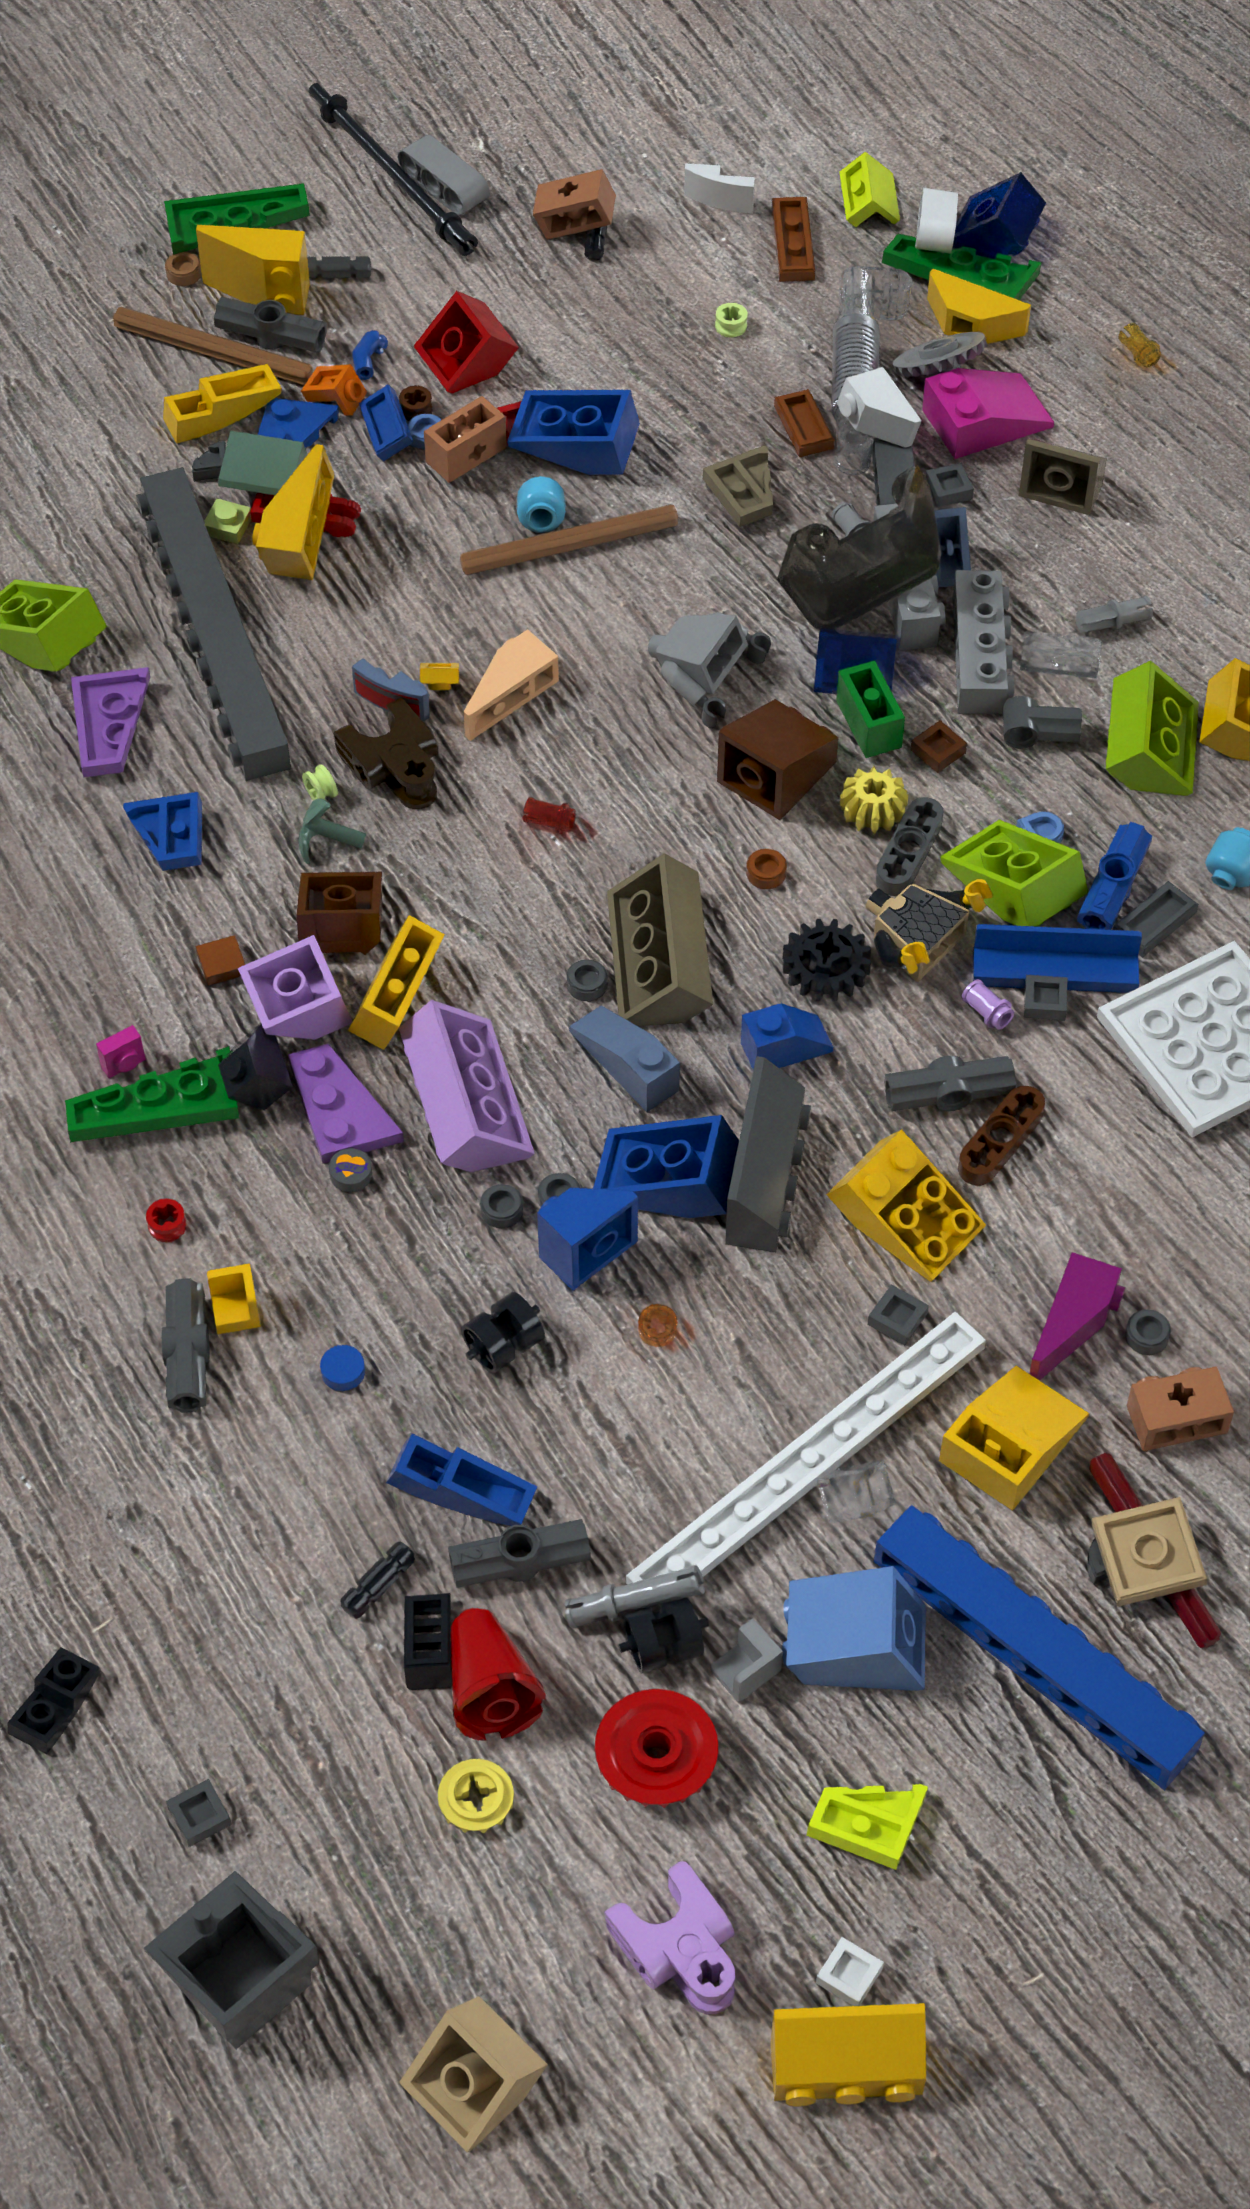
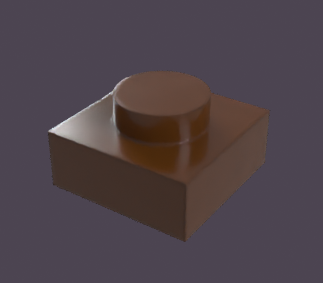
M939 720L911 740L910 750L935 772L939 773L966 754L967 742Z

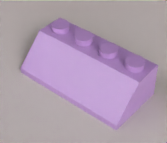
M430 1000L401 1025L399 1031L404 1044V1052L408 1057L415 1079L414 1084L419 1092L425 1111V1119L429 1124L436 1146V1154L441 1164L468 1172H475L530 1158L535 1153L491 1020Z

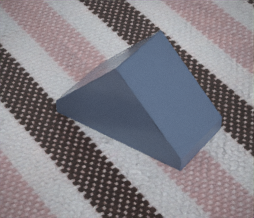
M966 507L927 511L923 545L929 546L931 554L929 572L930 574H936L938 588L954 586L955 570H971Z

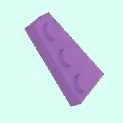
M149 667L71 677L83 778L123 772L150 681Z
M329 1044L288 1054L289 1065L322 1164L330 1162L333 1155L343 1149L354 1148L365 1153L404 1142L401 1129Z

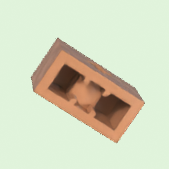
M603 169L539 184L533 216L546 240L611 225L616 194Z
M483 396L477 398L424 430L426 463L448 483L452 482L507 448L506 416Z
M1217 1366L1206 1369L1191 1367L1177 1375L1163 1378L1158 1376L1145 1377L1131 1385L1126 1405L1142 1451L1227 1434L1234 1414Z

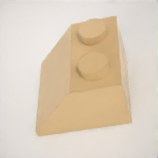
M478 1996L446 2011L399 2083L468 2153L525 2099L548 2064Z

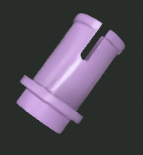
M974 980L963 991L962 1000L985 1018L984 1023L989 1028L1003 1029L1013 1019L1014 1011L1011 1009L1012 1004L1007 999L1001 1000L981 980Z

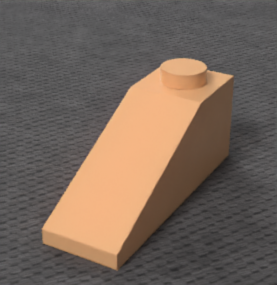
M528 629L517 637L508 639L497 650L464 710L465 737L469 741L559 682L558 655Z

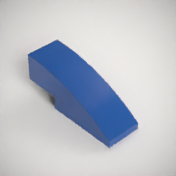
M413 1433L402 1446L386 1482L391 1486L438 1506L508 1526L522 1524L538 1487L459 1447H456L453 1453Z

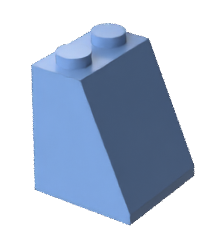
M894 1566L789 1581V1599L784 1601L783 1607L784 1617L788 1624L787 1641H784L782 1645L783 1662L786 1668L790 1669L804 1685L910 1691L925 1690L926 1604Z

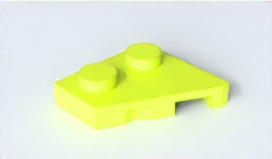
M922 1784L912 1785L911 1791L885 1792L884 1786H865L858 1790L848 1787H826L809 1822L806 1836L896 1870L925 1800L928 1787Z

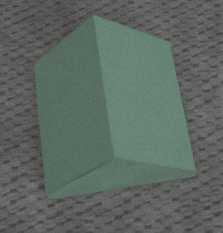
M230 430L218 486L276 495L308 455L303 442Z

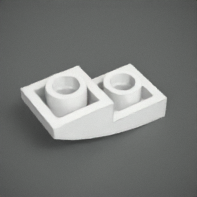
M685 163L684 195L714 208L753 214L755 177L720 175V165Z

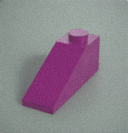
M1073 1252L1071 1253L1032 1358L1030 1375L1040 1381L1105 1325L1110 1310L1119 1311L1126 1287L1118 1285L1122 1268Z

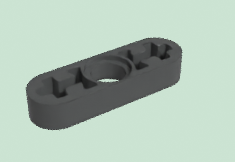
M921 797L909 804L878 862L876 886L890 896H898L908 885L913 884L942 828L944 811L942 805L935 799ZM924 815L931 816L926 818L922 829L918 828L919 818H923ZM910 840L918 843L921 848L915 852H906L899 847V844ZM897 863L902 865L901 875H897L895 879L888 877L893 875L897 868Z

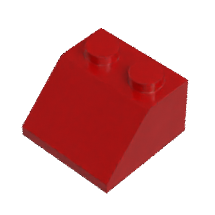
M457 290L414 345L416 351L445 390L451 394L497 376L519 349L518 345L485 302Z

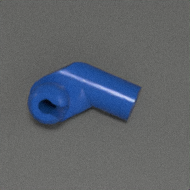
M376 330L366 332L352 351L355 372L360 380H367L373 376L371 356L373 353H384L383 348L387 349L388 346L387 337L379 334Z

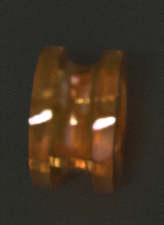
M652 1304L644 1308L638 1319L639 1336L643 1342L654 1347H662L671 1343L677 1334L678 1322L676 1314L671 1308L662 1304ZM658 1319L661 1324H665V1332L657 1333L655 1328L647 1329V1327H651V1320Z

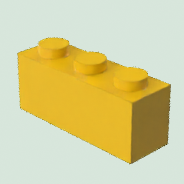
M408 915L393 939L348 1029L349 1032L385 1050L398 1030L445 934Z

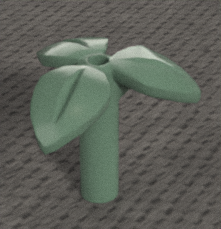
M321 798L312 801L304 816L303 826L299 833V849L306 864H310L308 854L309 842L315 835L319 834L358 848H362L366 833L321 819L331 806L329 802Z

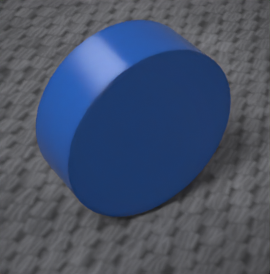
M334 1346L327 1350L321 1358V1376L324 1383L331 1389L348 1391L357 1387L364 1379V1358L352 1346Z

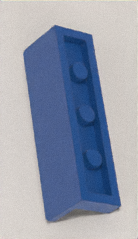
M978 924L976 926L973 947V981L981 980L986 987L1025 988L1026 975L1067 977V990L1129 993L1139 988L1138 955L1142 941V932Z

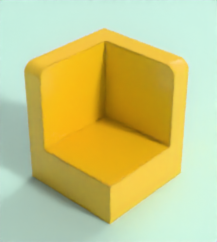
M250 1263L207 1271L217 1335L261 1327Z

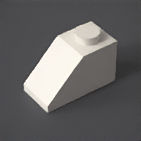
M881 367L845 379L837 405L842 415L847 417L854 429L905 448L912 446L922 420L886 370Z

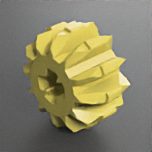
M874 765L869 773L858 768L854 777H847L843 785V792L840 794L841 810L844 811L846 822H856L855 825L858 831L869 827L874 835L879 827L891 831L894 822L899 823L905 814V807L908 805L907 790L904 789L902 777L892 778L890 769L883 773L877 772Z

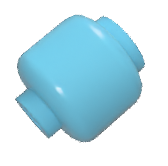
M539 476L524 482L517 495V515L521 524L526 529L537 533L551 532L559 527L564 520L566 512L563 488L557 481L549 477Z
M1237 827L1233 831L1221 832L1210 850L1205 864L1207 870L1213 875L1212 881L1219 887L1233 890L1234 887L1243 888L1250 886L1249 830Z

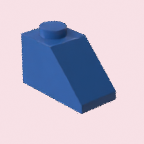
M780 1003L742 1015L741 1045L753 1070L756 1056L765 1057L778 1068H782L833 1052V1045L819 1016Z

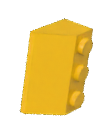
M925 2003L774 2009L770 2041L774 2101L786 2100L787 2105L800 2107L814 2104L816 2099L835 2098L839 2104H857L865 2101V2097L885 2096V2099L889 2102H907L913 2100L915 2095H923L926 2082Z

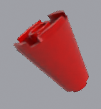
M470 1608L463 1611L451 1625L453 1717L456 1727L464 1736L475 1740L487 1741L485 1734L497 1732L500 1733L501 1739L512 1737L529 1728L540 1718L543 1713L541 1704L543 1699L546 1700L544 1688L491 1611L479 1608Z

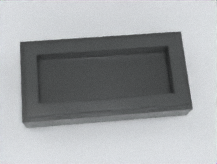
M1167 881L1117 922L1113 930L1142 932L1139 956L1143 958L1195 915L1199 904L1171 882Z

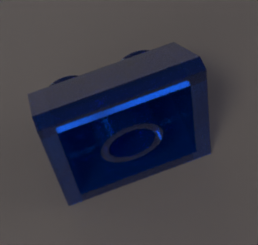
M1022 172L969 197L956 221L952 248L957 249L962 248V246L976 249V255L996 259L997 253L1016 256L1028 246V238L1041 220L1040 215L1046 205V201Z

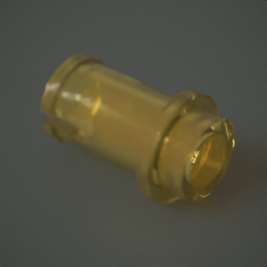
M1129 323L1123 327L1131 336L1128 337L1123 331H1120L1118 339L1134 355L1136 364L1146 368L1155 365L1161 357L1160 345L1154 340H1149L1136 323Z

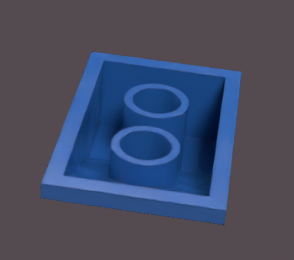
M526 390L507 441L508 446L588 475H623L640 425L631 390Z
M722 1115L609 1129L593 1189L633 1191L638 1196V1209L684 1218L727 1214V1199L739 1139Z

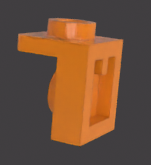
M351 364L317 366L301 390L307 402L336 401L345 416H352L359 403L367 394L364 385Z

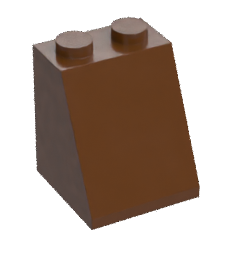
M774 699L724 726L719 731L717 782L778 820H781L837 762L839 737L833 734L827 727L819 726L804 717L797 709L788 707Z

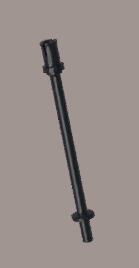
M319 83L312 84L309 88V94L321 105V118L326 123L337 121L436 223L435 232L441 239L448 240L462 256L473 253L474 249L467 242L469 241L473 246L477 247L478 240L462 225L461 218L455 212L445 213L346 112L348 106L347 99L341 94L331 96Z

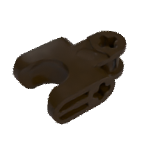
M399 698L386 705L389 710L388 725L390 732L383 736L369 737L363 735L350 724L333 732L338 755L366 789L370 790L385 782L400 802L410 809H423L434 803L437 798V786L433 780L435 777V765L431 758L438 754V746L429 728L404 699Z

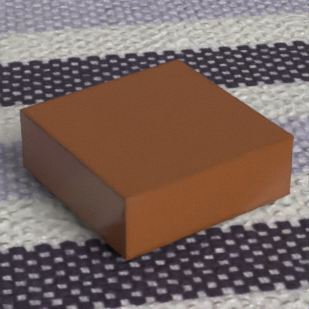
M235 935L195 946L208 986L241 977L238 968L246 964Z

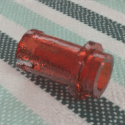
M529 797L523 810L524 814H528L523 816V822L554 828L558 834H562L564 831L571 832L576 819V810L570 808L568 803H563L560 806Z

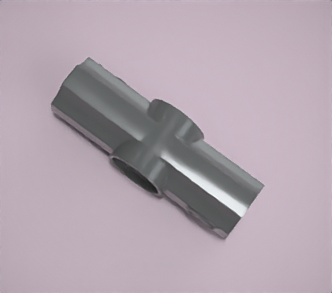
M221 297L216 305L215 327L256 337L258 345L265 349H277L284 345H289L320 353L325 344L326 322L287 313L284 306L276 300H265L255 305Z
M944 1056L931 1062L928 1068L885 1074L884 1085L888 1108H891L892 1111L937 1105V1108L942 1111H956L968 1106L973 1099L1009 1094L1016 1088L1014 1065L1012 1059H1009L1008 1056L963 1062L958 1056Z
M191 1278L175 1279L174 1283L166 1286V1327H162L164 1366H167L166 1398L168 1408L176 1409L181 1413L196 1412L200 1407L206 1406V1363H210L208 1326L205 1324L203 1283H197Z
M582 1519L536 1529L525 1525H513L503 1531L501 1536L448 1547L456 1588L502 1578H508L515 1582H525L532 1579L540 1570L591 1560L588 1535ZM517 1549H523L529 1552V1554L524 1557H514L510 1555L512 1551Z

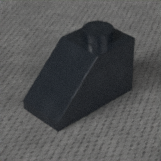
M261 1023L243 1037L218 1064L228 1098L264 1111L293 1087L276 1035L266 1034Z

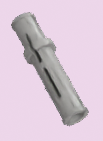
M693 1565L689 1568L624 1586L606 1585L603 1586L600 1592L565 1600L564 1605L566 1609L571 1608L570 1610H565L569 1625L573 1629L605 1619H611L612 1622L622 1620L624 1614L704 1594V1586H699V1584H704L699 1567Z

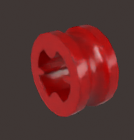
M169 1198L159 1199L148 1207L146 1221L148 1231L154 1239L161 1242H172L184 1234L186 1218L184 1209L179 1202ZM170 1215L173 1216L174 1222L166 1221L163 1225H159V1218L166 1220Z

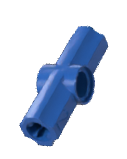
M1134 822L1119 826L1107 854L1100 860L1098 873L1078 913L1077 922L1082 924L1085 929H1112L1123 903L1130 897L1133 881L1152 842V835L1145 830L1144 826Z

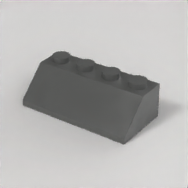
M756 1056L727 1199L725 1245L776 1253L779 1236H788L791 1212L784 1211L786 1200L794 1201L798 1176L791 1175L793 1165L801 1166L805 1141L798 1140L800 1130H808L811 1105L804 1104L805 1087L765 1057Z

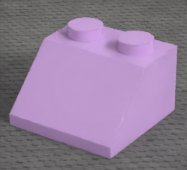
M314 935L238 968L264 1031L268 1035L316 1040L352 1023L349 1012Z

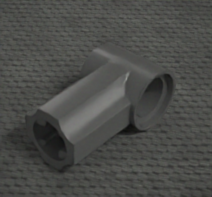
M1015 696L1004 703L1003 738L1008 746L1023 749L1033 746L1038 740L1080 742L1082 709L1038 706L1034 699L1027 696Z

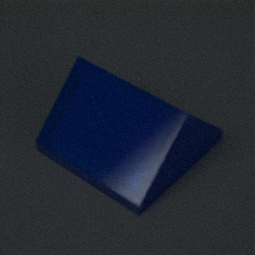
M821 628L818 639L814 692L837 694L839 670L874 660L892 692L897 635Z

